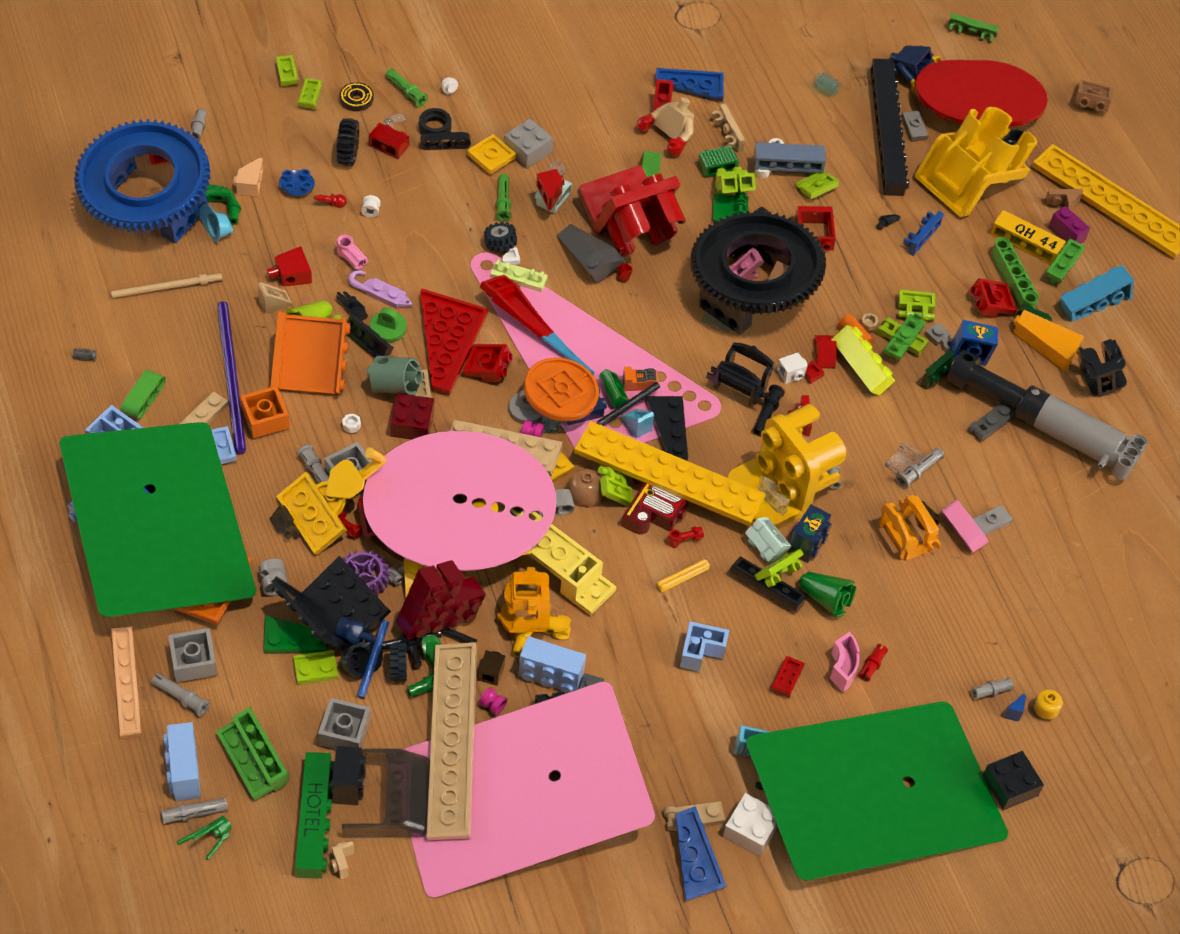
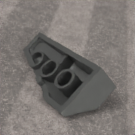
M572 224L557 235L597 283H600L625 262V259L613 246Z

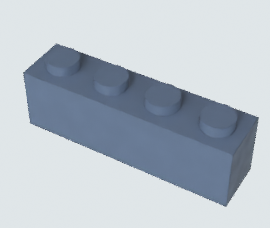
M756 142L754 170L824 172L826 163L825 146Z

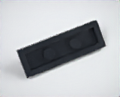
M354 314L349 315L347 323H350L349 336L375 358L376 356H388L392 353L393 346L387 343L386 340L381 338L378 333Z

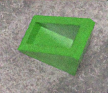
M644 151L642 167L647 178L659 174L661 152Z

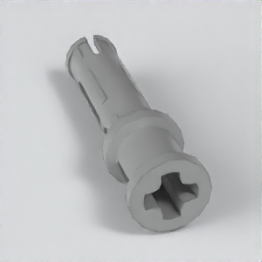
M309 444L300 448L298 456L304 460L306 469L313 473L317 482L328 481L329 476L321 465V458L316 456L314 447Z
M936 447L916 464L907 466L903 473L896 475L897 484L901 488L907 489L911 482L920 479L924 471L944 457L943 451Z
M160 673L155 674L158 678L155 676L152 678V685L181 701L184 708L192 709L199 717L207 712L210 706L208 699L200 698L193 690H185Z

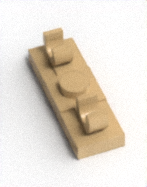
M721 104L719 111L712 112L711 118H716L715 125H723V131L727 135L724 142H730L728 147L731 145L738 153L743 152L745 138L727 105Z

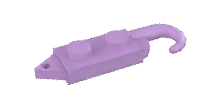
M362 270L353 271L348 277L351 286L365 292L366 295L396 309L399 307H412V303L407 297V292L377 278L369 279L364 283L356 281L354 279L356 275L366 274Z

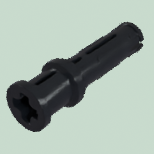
M771 385L769 387V394L763 400V409L752 429L753 434L756 436H761L760 433L764 430L766 421L771 418L774 410L779 408V401L785 395V390L778 385Z

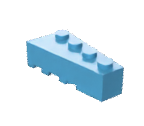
M1123 265L1113 267L1107 273L1096 276L1092 281L1079 285L1078 288L1071 292L1064 293L1060 297V307L1071 322L1091 315L1093 310H1105L1107 305H1118L1121 302L1120 300L1123 299L1129 301L1133 299L1134 279Z

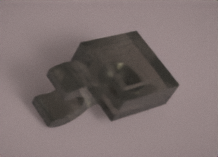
M279 505L269 518L277 532L283 533L286 539H290L291 536L297 539L301 533L291 524L294 521L292 515L285 505Z

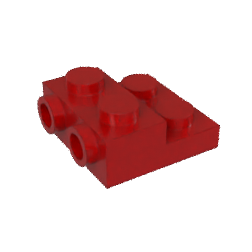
M978 278L971 286L970 294L975 297V308L979 310L980 315L996 317L999 313L1014 315L1017 312L1008 283Z
M473 344L462 373L464 377H481L484 382H501L502 377L507 375V364L513 360L512 352H510L507 344Z

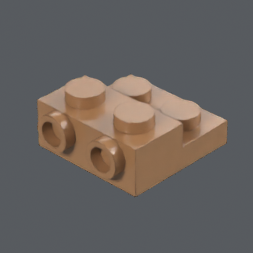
M1080 79L1075 104L1082 108H1093L1098 112H1108L1113 87Z

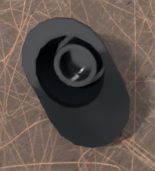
M367 641L360 642L347 648L342 653L341 662L338 665L342 666L345 672L352 676L362 677L374 641L372 643ZM380 650L373 672L377 671L382 664V650Z

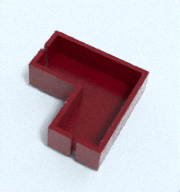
M453 560L439 563L436 565V568L434 565L421 568L417 571L396 623L408 640L415 637L420 638L432 632L437 633L448 627L453 628L461 623H469L476 618L486 593L474 576L465 579Z

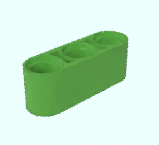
M145 370L121 405V412L136 419H141L164 387L165 376Z

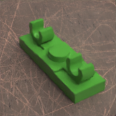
M954 13L950 17V31H952L954 26H957L959 34L962 31V27H965L971 33L982 32L981 40L983 41L984 37L988 35L990 36L989 43L993 42L994 36L997 37L998 26Z
M1069 239L1046 271L1045 276L1050 278L1049 282L1054 285L1057 282L1062 283L1084 252L1086 246Z
M915 312L914 315L910 314L885 347V354L898 361L901 360L926 325V321L921 319L922 315Z

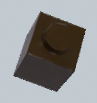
M486 650L479 668L478 681L498 686L505 666V655L496 651Z

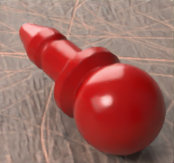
M320 194L314 196V199L317 201L329 203L330 206L334 205L337 208H342L347 203L346 197L342 194H331L330 196Z

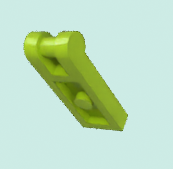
M886 317L882 325L877 327L876 333L880 337L885 336L891 340L902 324ZM918 335L908 350L919 356L927 347L929 340Z

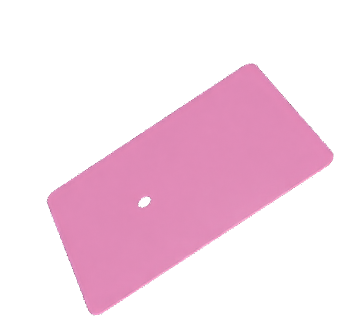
M599 682L475 724L471 838L427 839L431 740L396 751L390 759L426 894L433 898L648 826L655 819V813L612 686L607 682ZM553 770L561 773L560 779L555 782L549 779V773Z

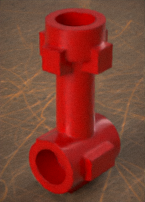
M621 264L617 268L619 270L618 279L627 282L633 271L632 266Z
M343 510L338 517L348 530L347 535L357 539L362 534L363 529L358 523L352 524L345 519L347 514Z
M696 526L691 527V531L683 533L673 529L667 536L666 541L670 547L675 548L683 540L693 538V540L699 541L701 538H704V532L702 527Z

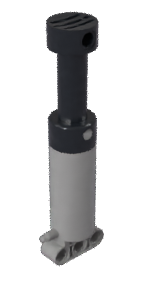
M965 349L959 353L947 375L946 381L962 390L967 385H970L1016 409L1015 418L1098 461L1099 468L1104 466L1112 467V474L1115 478L1120 480L1127 479L1142 457L1148 444V440L1143 435L1135 434L1129 437L1126 433L1034 385H1031L1026 390L979 365L981 358Z

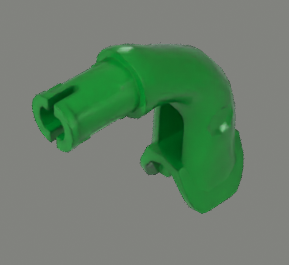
M207 185L208 190L205 191L207 202H226L228 220L231 225H237L241 205L233 192L225 186Z
M432 634L422 639L421 652L424 659H428L434 670L435 646L442 644ZM434 671L430 675L423 677V680L407 686V691L411 698L427 691L429 693L433 691Z

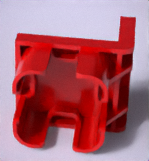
M640 165L582 184L577 190L594 232L599 235L608 231L616 250L621 256L632 254L635 251L632 239L647 232L651 243L658 245L677 234L675 222L679 224L686 222L675 196V193L681 186L677 176L664 179L662 174H655L647 178L643 167Z

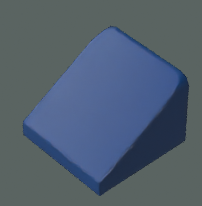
M1022 694L1008 707L1004 718L1017 722L1020 721L1025 706V694Z

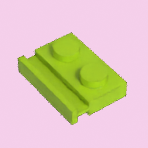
M825 171L823 173H815L796 182V189H800L810 199L816 198L839 186V180L829 173L826 174Z
M334 650L293 656L298 685L339 679Z

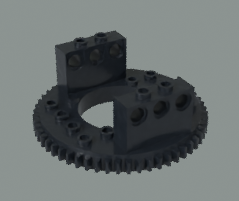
M747 211L745 214L739 212V215L733 213L731 217L726 215V219L719 218V222L714 221L713 225H708V229H703V233H700L699 237L696 238L692 248L690 266L692 276L695 277V282H698V287H700L699 307L740 335L752 326V314L760 313L762 315L763 313L784 312L785 309H792L793 306L797 307L799 303L803 304L804 299L809 300L810 295L813 296L814 291H818V286H821V281H823L825 276L826 257L821 242L818 241L817 236L814 237V232H809V228H804V224L799 225L797 220L792 221L791 217L787 219L785 215L778 216V213L773 215L771 212L764 213V211H761V213H757L754 211L750 213ZM749 244L759 246L761 244L760 256L763 261L772 266V269L777 261L789 265V268L784 274L775 279L752 281L736 275L728 267L726 260L739 247Z

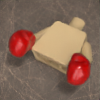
M682 97L679 102L664 104L653 113L640 117L637 121V129L642 133H646L653 124L672 138L667 145L669 155L678 157L682 153L687 140L694 133V114L687 109L690 101Z

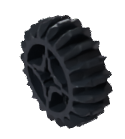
M343 118L338 129L336 158L337 162L343 166H353L357 158L360 126L359 122L353 118Z

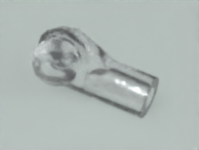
M405 113L390 115L384 120L383 124H388L394 128L393 123L406 122Z

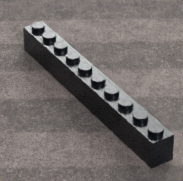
M873 58L870 74L883 195L904 196L906 189H909V179H906L908 166H905L906 153H903L905 141L902 140L903 128L900 127L902 115H899L900 103H898L899 90H896L898 79L895 78L896 66H893V59Z

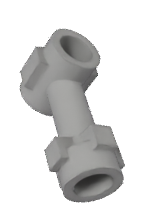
M392 566L388 569L390 572L388 577L390 583H394L396 586L400 585L405 579L403 576L404 566L399 569Z

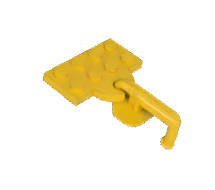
M369 447L365 451L366 458L373 460L360 471L357 470L351 461L342 460L331 469L328 481L316 484L311 475L305 472L276 496L314 554H320L347 531L338 517L344 509L346 499H351L358 494L364 487V481L387 462L386 457L373 448Z

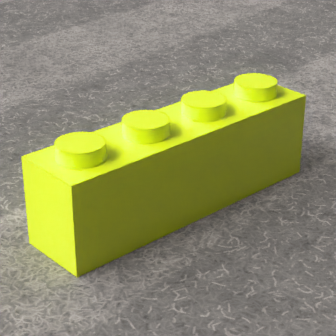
M846 325L831 340L837 342V348L872 393L880 396L895 382L891 376L893 373L887 366L884 367L881 363L883 361L882 358L871 350L873 348L872 345L861 337L863 335L857 327L853 328Z

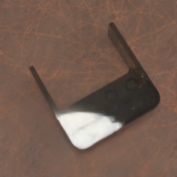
M400 748L362 749V756H366V763H387L385 820L382 823L342 824L344 838L425 836L427 834L430 759L424 755Z

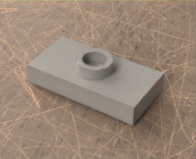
M919 111L903 112L902 119L910 140L928 139V133Z
M1002 505L973 518L985 535L1012 523L1013 520Z

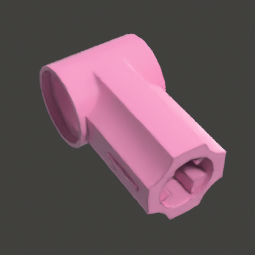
M343 234L338 237V256L345 258L354 269H362L368 263V258L356 247L350 235Z

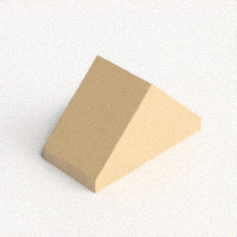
M259 282V301L266 314L293 304L286 290Z

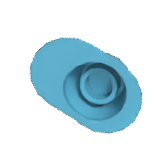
M208 204L201 206L200 217L202 224L214 242L217 243L221 237H225L233 232L226 214L214 212Z

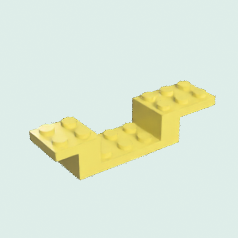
M497 503L498 512H502L505 506L502 503ZM511 508L510 514L518 517L524 514V510L519 514ZM535 511L529 514V518L534 521H539L543 518ZM552 524L544 537L530 549L531 554L528 555L561 580L560 593L590 616L616 591V586L602 576L603 562Z

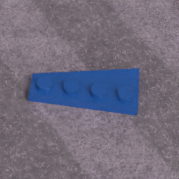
M656 69V81L657 79L674 81L673 89L723 101L724 72Z
M696 806L676 813L685 901L687 902L726 888V883Z

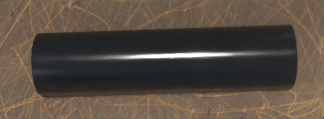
M740 556L732 564L729 570L730 574L795 613L803 606L807 595L782 580L768 588L765 578L757 581L755 574L762 569Z

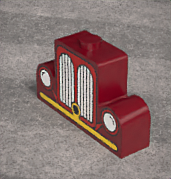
M644 483L623 514L621 527L641 535L647 533L650 523H653L670 532L674 529L679 519H684L689 501Z

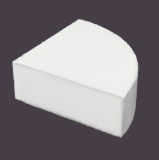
M517 247L509 249L503 256V263L509 262L510 265L520 264L521 260Z

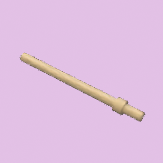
M200 274L199 277L111 291L112 298L196 284L207 285L208 282L222 280V274Z

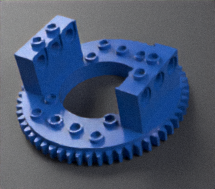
M140 119L138 123L133 120L132 124L125 122L124 126L118 124L116 129L111 127V131L105 130L104 135L99 134V139L94 138V143L88 144L89 148H84L85 154H80L81 159H78L79 165L75 166L77 171H74V185L82 207H85L86 212H89L91 217L94 216L96 221L100 219L101 224L106 223L107 227L112 225L114 229L120 228L121 231L126 229L128 232L135 230L136 233L139 230L146 232V230L153 231V229L158 228L161 236L176 244L200 217L201 206L208 204L205 191L208 190L207 185L210 184L211 171L208 156L202 144H199V140L195 139L194 135H190L189 131L184 132L183 127L178 129L176 124L174 126H171V122L164 124L163 120L160 123H157V120L150 122L149 119L146 122ZM144 154L157 155L169 161L174 167V175L171 182L165 189L155 195L135 198L123 195L116 190L122 182L127 180L132 171L137 169L134 156L141 157Z

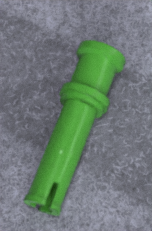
M393 68L387 70L385 76L404 91L405 96L408 99H412L417 107H421L427 102L428 95L422 93L418 86L411 85Z
M501 174L498 177L497 212L495 214L497 220L504 222L511 219L510 208L512 205L509 199V176L507 174Z

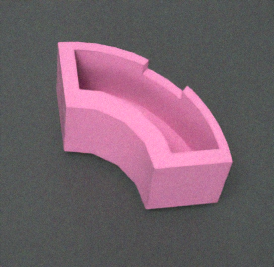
M850 631L835 641L831 653L836 664L833 666L830 679L843 693L853 683L859 665V646Z

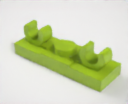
M798 549L790 552L756 573L757 581L765 578V583L769 588L781 581L779 574L787 570L789 573H793L797 569L802 568V564L798 560L799 557L804 555L802 550Z

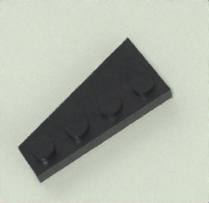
M647 396L645 402L650 411L654 413L656 430L660 435L664 451L688 461L683 396Z

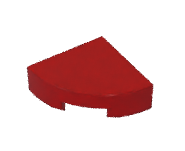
M812 360L806 369V379L809 384H812L823 377L825 372Z

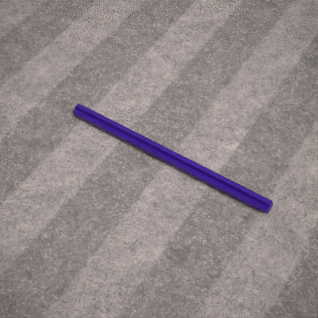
M220 301L217 307L234 446L237 454H244L246 443L229 308L226 301Z

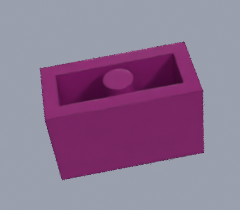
M1066 206L1053 213L1049 228L1061 239L1065 240V243L1072 239L1082 244L1086 241L1090 227Z

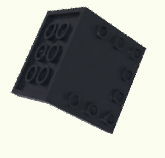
M338 556L303 592L278 576L271 581L276 587L274 591L281 598L284 597L288 601L286 605L293 612L297 611L300 614L298 618L306 626L310 625L313 628L311 633L318 640L321 639L326 645L329 644L333 649L338 648L343 652L354 644L334 635L336 626L342 616L363 623L364 632L370 633L391 612L341 556Z

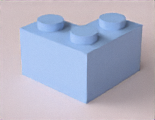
M690 621L680 668L700 672L703 655L723 659L729 630Z

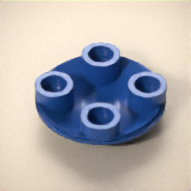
M307 169L284 170L279 180V186L282 191L293 196L305 195L312 191L315 185L314 178Z

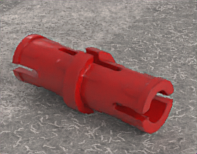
M877 644L871 656L866 658V664L858 674L860 679L863 680L866 676L865 681H870L875 670L880 668L881 661L888 652V648L885 645L880 649L882 644Z

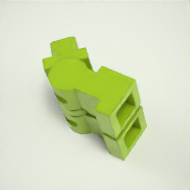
M734 167L732 171L728 172L724 168L717 169L715 179L717 193H736L738 189L739 192L755 191V174L748 173L747 170H742L741 167Z

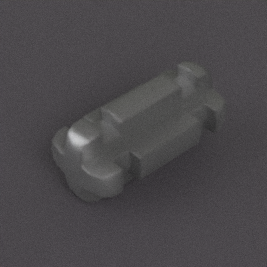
M74 348L73 358L77 359L78 357L80 360L92 359V361H95L97 352L96 350L91 351V349L80 348L77 350V348Z

